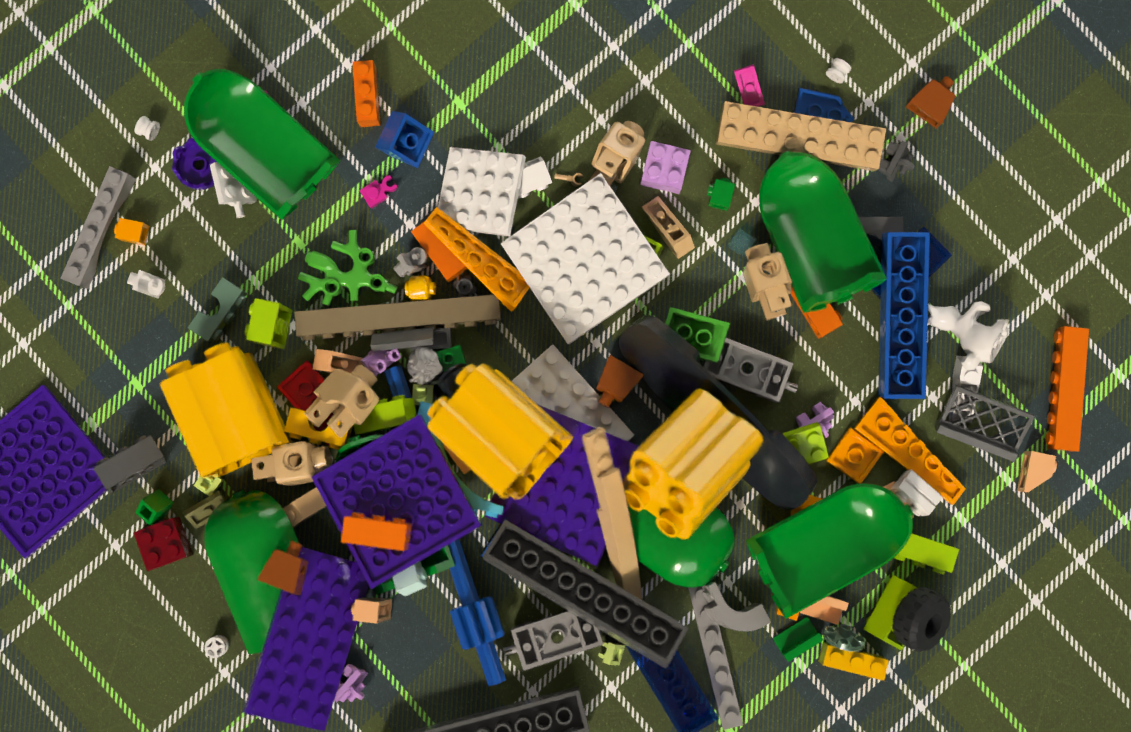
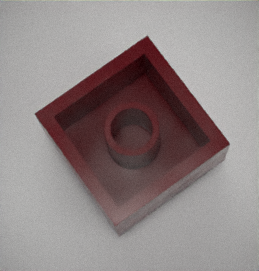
M180 517L170 518L133 532L147 572L193 555Z

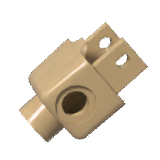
M625 121L623 124L620 122L613 123L598 145L592 161V166L597 170L590 180L601 173L610 186L614 181L618 183L624 181L636 163L645 143L644 131L638 124L632 121Z
M767 243L749 248L745 251L748 262L744 268L743 276L751 301L756 302L760 300L766 321L786 315L785 308L792 306L788 296L792 292V280L780 252L771 253Z
M358 365L352 373L335 369L314 391L317 398L304 412L305 416L314 426L319 428L325 419L333 413L334 416L327 424L338 437L342 438L354 423L361 425L379 402V397L371 388L376 383L377 378L362 365Z
M304 441L273 446L272 455L251 459L254 480L267 478V482L276 481L278 484L287 486L313 482L311 477L332 466L331 453L327 446L318 447ZM263 462L264 468L260 470L258 467L259 463Z

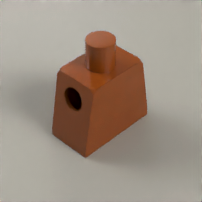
M946 76L943 77L940 83L932 79L905 107L937 129L943 123L956 97L950 91L954 81Z
M610 355L596 387L597 390L603 393L598 403L606 408H609L613 399L621 403L644 374Z
M291 541L287 552L274 550L257 580L289 593L301 595L308 567V561L298 557L303 545Z

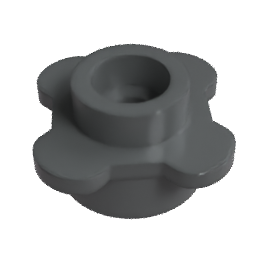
M464 276L463 279L453 283L454 289H457L459 293V298L476 293L477 288L473 286L470 276Z

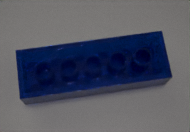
M625 645L677 732H699L719 719L678 650L675 651L668 666L664 668Z

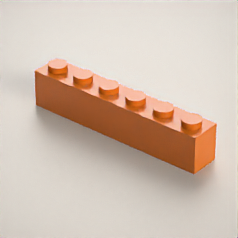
M1063 326L1057 328V331L1054 333L1056 347L1052 355L1054 371H1052L1050 381L1053 384L1052 391L1049 394L1051 408L1047 415V423L1049 424V432H1047L1045 437L1047 449L1071 452L1079 451L1089 338V329Z

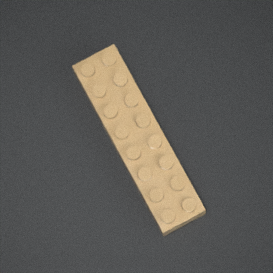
M725 101L722 106L716 145L781 155L786 151L807 153L817 157L824 163L876 171L880 166L886 128Z

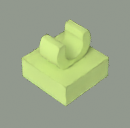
M413 384L412 398L414 399V404L420 405L421 401L434 404L435 385Z
M213 476L207 478L199 477L194 486L208 496H211L217 491L224 479Z
M603 642L602 646L607 648L606 653L598 654L600 658H604L603 663L620 665L625 645L616 642Z

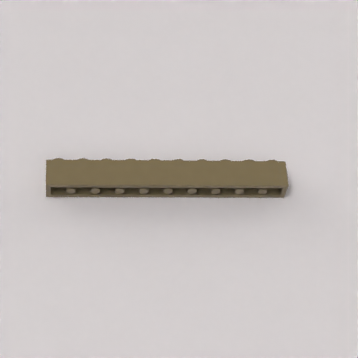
M495 295L295 312L296 336L302 338L303 341L315 340L317 336H323V339H334L335 335L343 334V337H355V333L371 336L376 334L375 331H384L385 333L394 332L399 329L412 330L422 327H433V329H436V326L453 329L457 328V324H465V327H475L477 323L485 322V325H496L497 321H501L500 300Z

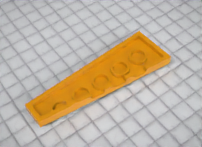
M436 207L424 224L512 312L530 288L521 273Z
M881 397L875 400L854 427L857 432L884 451L903 468L913 470L943 496V499L949 504L954 505L966 488L927 449L925 444L915 436L912 430L903 423Z

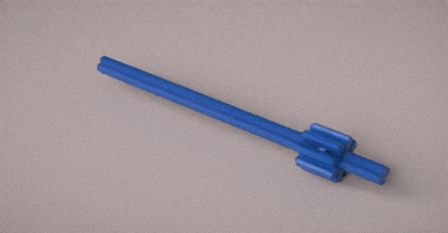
M395 366L385 370L384 373L392 397L405 395V398H412L402 366ZM458 539L449 544L448 547L455 564L454 567L449 569L461 606L451 609L450 614L462 649L467 650L476 647L488 686H492L506 680L493 642L497 638L503 637L505 633L493 597L488 596L479 599L460 540Z

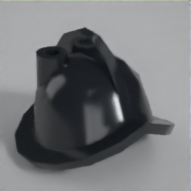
M460 363L452 366L442 374L438 381L430 382L431 385H437L450 400L460 388L455 383L457 376L468 365Z

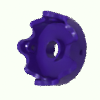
M193 138L188 139L184 145L174 148L172 153V170L181 183L196 190H204L214 186L210 165L216 161ZM198 160H204L205 166L201 170H196L195 163Z

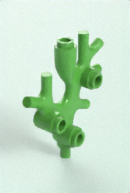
M349 230V242L347 244L333 241L331 245L332 249L351 256L354 263L352 270L342 272L327 255L317 251H308L305 262L310 267L324 271L326 276L324 279H319L300 272L298 277L299 280L310 284L309 289L302 297L309 301L315 293L320 290L324 291L325 296L322 304L330 306L333 297L340 295L342 286L348 287L350 301H358V290L362 286H368L376 292L385 293L389 291L394 294L398 286L389 283V280L380 274L372 275L368 272L367 266H371L375 262V255L370 249H361L358 246L357 230ZM369 255V260L364 261V257ZM377 281H381V285L379 287L375 286ZM336 285L335 291L331 292V287Z

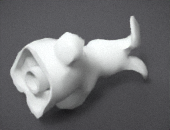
M982 301L974 302L964 315H961L958 308L953 306L938 307L928 304V311L931 315L928 316L927 326L931 325L943 331H951L959 338L963 350L968 354L962 357L960 362L965 369L974 370L980 362H993L1008 336L1009 328L1007 326L1009 320H997L992 327L978 323L976 321L978 317L990 311V305Z

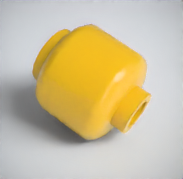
M427 275L411 276L409 281L405 283L406 297H409L413 302L431 300L432 295L436 294V284Z

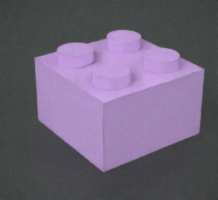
M651 141L640 185L680 194L691 150Z

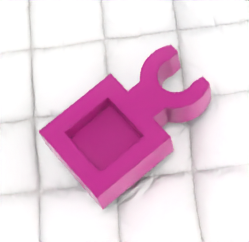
M390 175L386 176L380 185L375 180L359 190L371 209L388 198L385 194L386 192L397 190L396 184L391 187L387 186L388 181L392 180Z

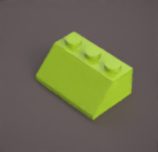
M892 575L891 579L886 583L881 598L877 600L874 611L866 620L864 630L902 651L904 645L896 639L892 628L893 616L902 598L917 587Z

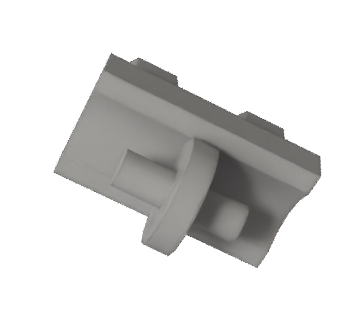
M416 247L408 253H401L397 257L400 262L393 269L400 277H404L406 274L411 276L414 272L423 271L427 268L424 264L427 260L426 251L421 247Z

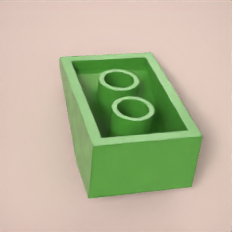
M670 307L665 324L697 349L700 354V360L718 363L730 323Z

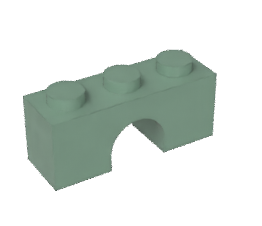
M223 277L211 293L220 302L218 313L208 316L199 311L188 326V329L211 343L221 338L225 325L231 323L236 309L240 308L246 301L245 296L247 293Z

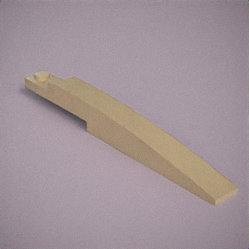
M598 427L582 436L600 504L597 513L616 585L642 600L634 537L619 469L613 466L605 430Z

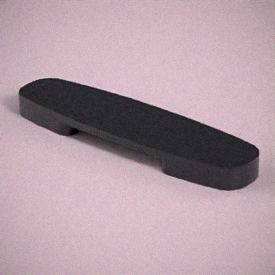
M651 315L640 317L622 334L619 340L621 353L635 370L644 374L642 379L672 412L696 389H702L720 401L730 413L744 419L760 432L763 442L758 452L750 459V467L742 478L775 506L784 510L798 508L807 500L817 485L815 472L781 432L777 430L768 432L715 377L698 363L700 354L696 348L660 319Z

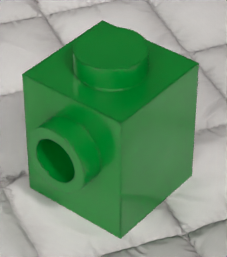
M727 178L715 179L714 183L709 184L707 196H710L708 206L727 211L730 207L735 184L731 183V180Z
M460 345L436 352L442 365L443 373L456 364H466Z
M158 489L141 499L135 513L151 526L168 515L173 501Z

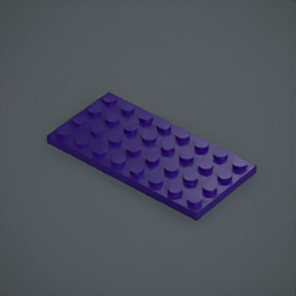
M302 547L298 557L308 561L301 595H296L282 589L280 591L243 713L325 731L358 622L353 621L352 605L355 599L365 598L369 584L357 562Z

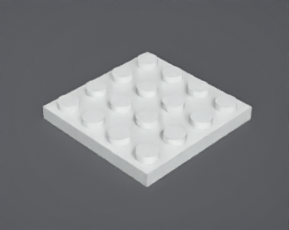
M450 147L438 208L467 231L510 237L526 157L520 154Z

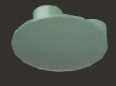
M841 624L840 627L826 626L823 632L824 638L828 643L846 651L862 650L866 642L864 637L854 633L852 627L846 624Z

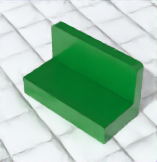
M805 617L774 636L773 640L785 660L790 662L822 642L823 638L815 630L809 618Z

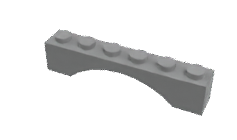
M109 166L60 279L86 289L89 288L96 272L99 251L106 231L116 212L128 198L136 178Z

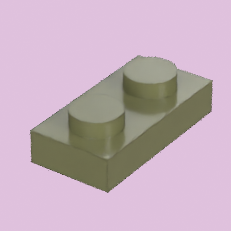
M217 491L185 510L184 516L197 529L206 524L214 509L227 499L220 491Z

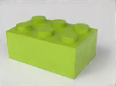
M255 298L254 303H251L249 308L251 318L250 323H247L245 327L246 340L259 345L285 350L293 310L280 303Z

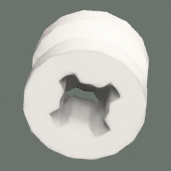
M835 58L832 62V67L827 69L826 75L834 82L843 83L845 75L851 71V66L844 60Z
M142 116L135 126V133L139 136L144 135L149 141H153L160 130V124L156 121H150L146 116Z
M216 635L206 641L204 650L209 657L218 658L228 651L229 642L226 637Z

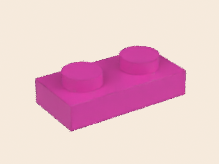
M754 64L734 70L743 104L756 107L764 105L765 102Z

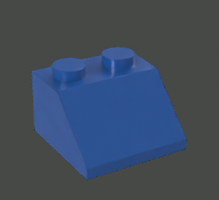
M392 111L375 147L397 160L418 168L434 131L406 113Z

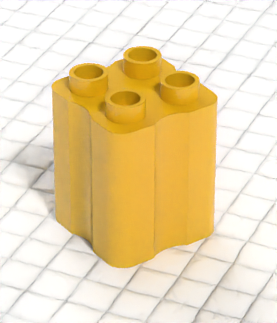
M222 343L204 352L208 361L202 364L191 365L190 361L187 360L172 365L165 370L168 379L161 382L160 386L201 478L226 475L251 463L253 458L271 454L273 446L293 443L289 433L284 432L285 424L252 353H243L239 346L230 348L228 343Z
M469 364L459 373L455 380V383L460 388L450 400L443 396L430 407L428 416L432 419L427 428L500 497L507 498L511 496L513 499L519 500L530 491L546 469L567 448L573 436L501 371L493 370L486 364H481L478 367L474 364Z
M696 389L633 453L630 461L631 470L622 482L627 504L634 510L641 511L645 509L657 518L656 524L665 535L688 539L747 473L750 467V459L758 452L763 442L762 435L744 419L730 413L720 401L708 392Z

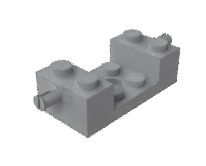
M728 338L725 339L718 363L703 360L702 367L718 381H723L757 394L756 396L774 403L780 401L784 389L796 393L797 389L795 388H798V384L787 381L793 363ZM748 362L752 365L753 370L750 374L743 373L741 369L743 363Z
M565 611L534 622L528 621L513 626L511 633L514 644L503 647L505 656L517 652L523 670H527L603 645L600 629L572 612ZM554 631H560L563 634L562 641L554 642L551 639V634Z

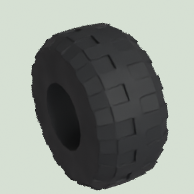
M920 587L908 592L902 598L893 616L892 628L896 639L904 646L917 652L932 649L944 637L949 627L951 607L945 596L930 588Z

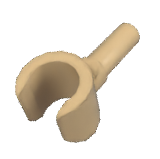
M576 173L573 176L555 174V179L569 181L575 187L582 184L577 183L575 177H584L581 173Z

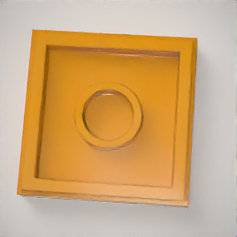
M849 428L826 461L857 484H861L884 451L852 428Z

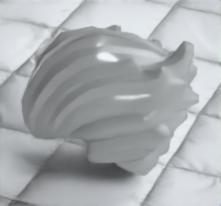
M419 346L410 353V359L407 364L408 373L413 377L409 380L410 382L417 383V385H430V382L442 376V365L437 353L431 347Z

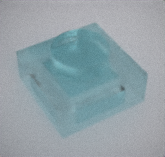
M739 228L728 247L745 257V251L752 247L756 239Z

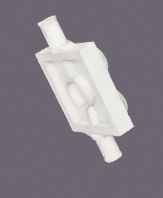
M218 162L212 163L210 168L219 204L233 206L236 218L245 217L242 205L257 202L256 197Z

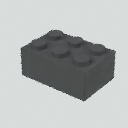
M151 435L138 438L134 441L135 444L129 448L127 446L122 447L115 452L116 455L108 459V457H105L96 463L97 466L93 469L110 495L166 463L163 454Z

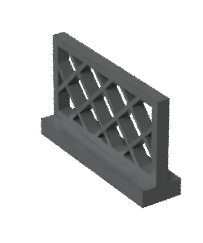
M955 385L940 419H937L934 427L937 433L1015 462L1018 456L1017 451L1035 415ZM958 392L966 394L969 401L957 405L955 399ZM985 401L989 408L977 412L974 403ZM971 405L974 414L963 418L959 409ZM1000 408L1006 409L1008 416L996 420L993 411ZM955 410L958 411L961 418L953 422L946 420L948 413ZM991 412L994 421L982 425L979 416ZM1020 415L1027 417L1025 424L1018 427L1015 426L1012 419ZM977 418L979 427L974 429L966 427L965 421ZM1010 420L1013 429L1001 432L998 424ZM996 425L999 434L991 437L986 435L984 429ZM1015 432L1017 439L1014 445L1006 443L1004 436Z

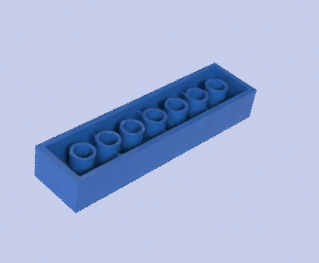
M930 232L882 233L881 267L887 280L881 283L879 397L884 399H926Z

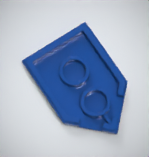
M799 88L794 113L845 122L854 121V118L847 111L839 96Z

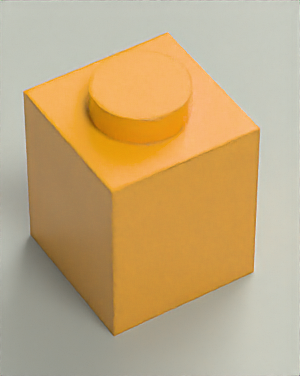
M119 218V222L116 223L114 228L115 238L125 242L145 245L150 226L143 222Z

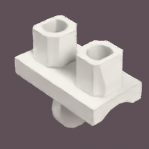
M141 270L138 271V274L131 272L127 284L133 285L132 290L157 299L165 290L164 279Z

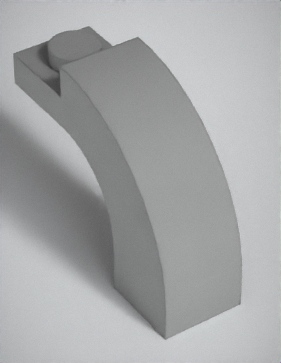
M710 582L702 586L704 590L703 596L708 603L710 602V605L704 607L709 617L722 627L737 631H753L771 623L761 603H752L742 610L735 611L726 604L716 582Z

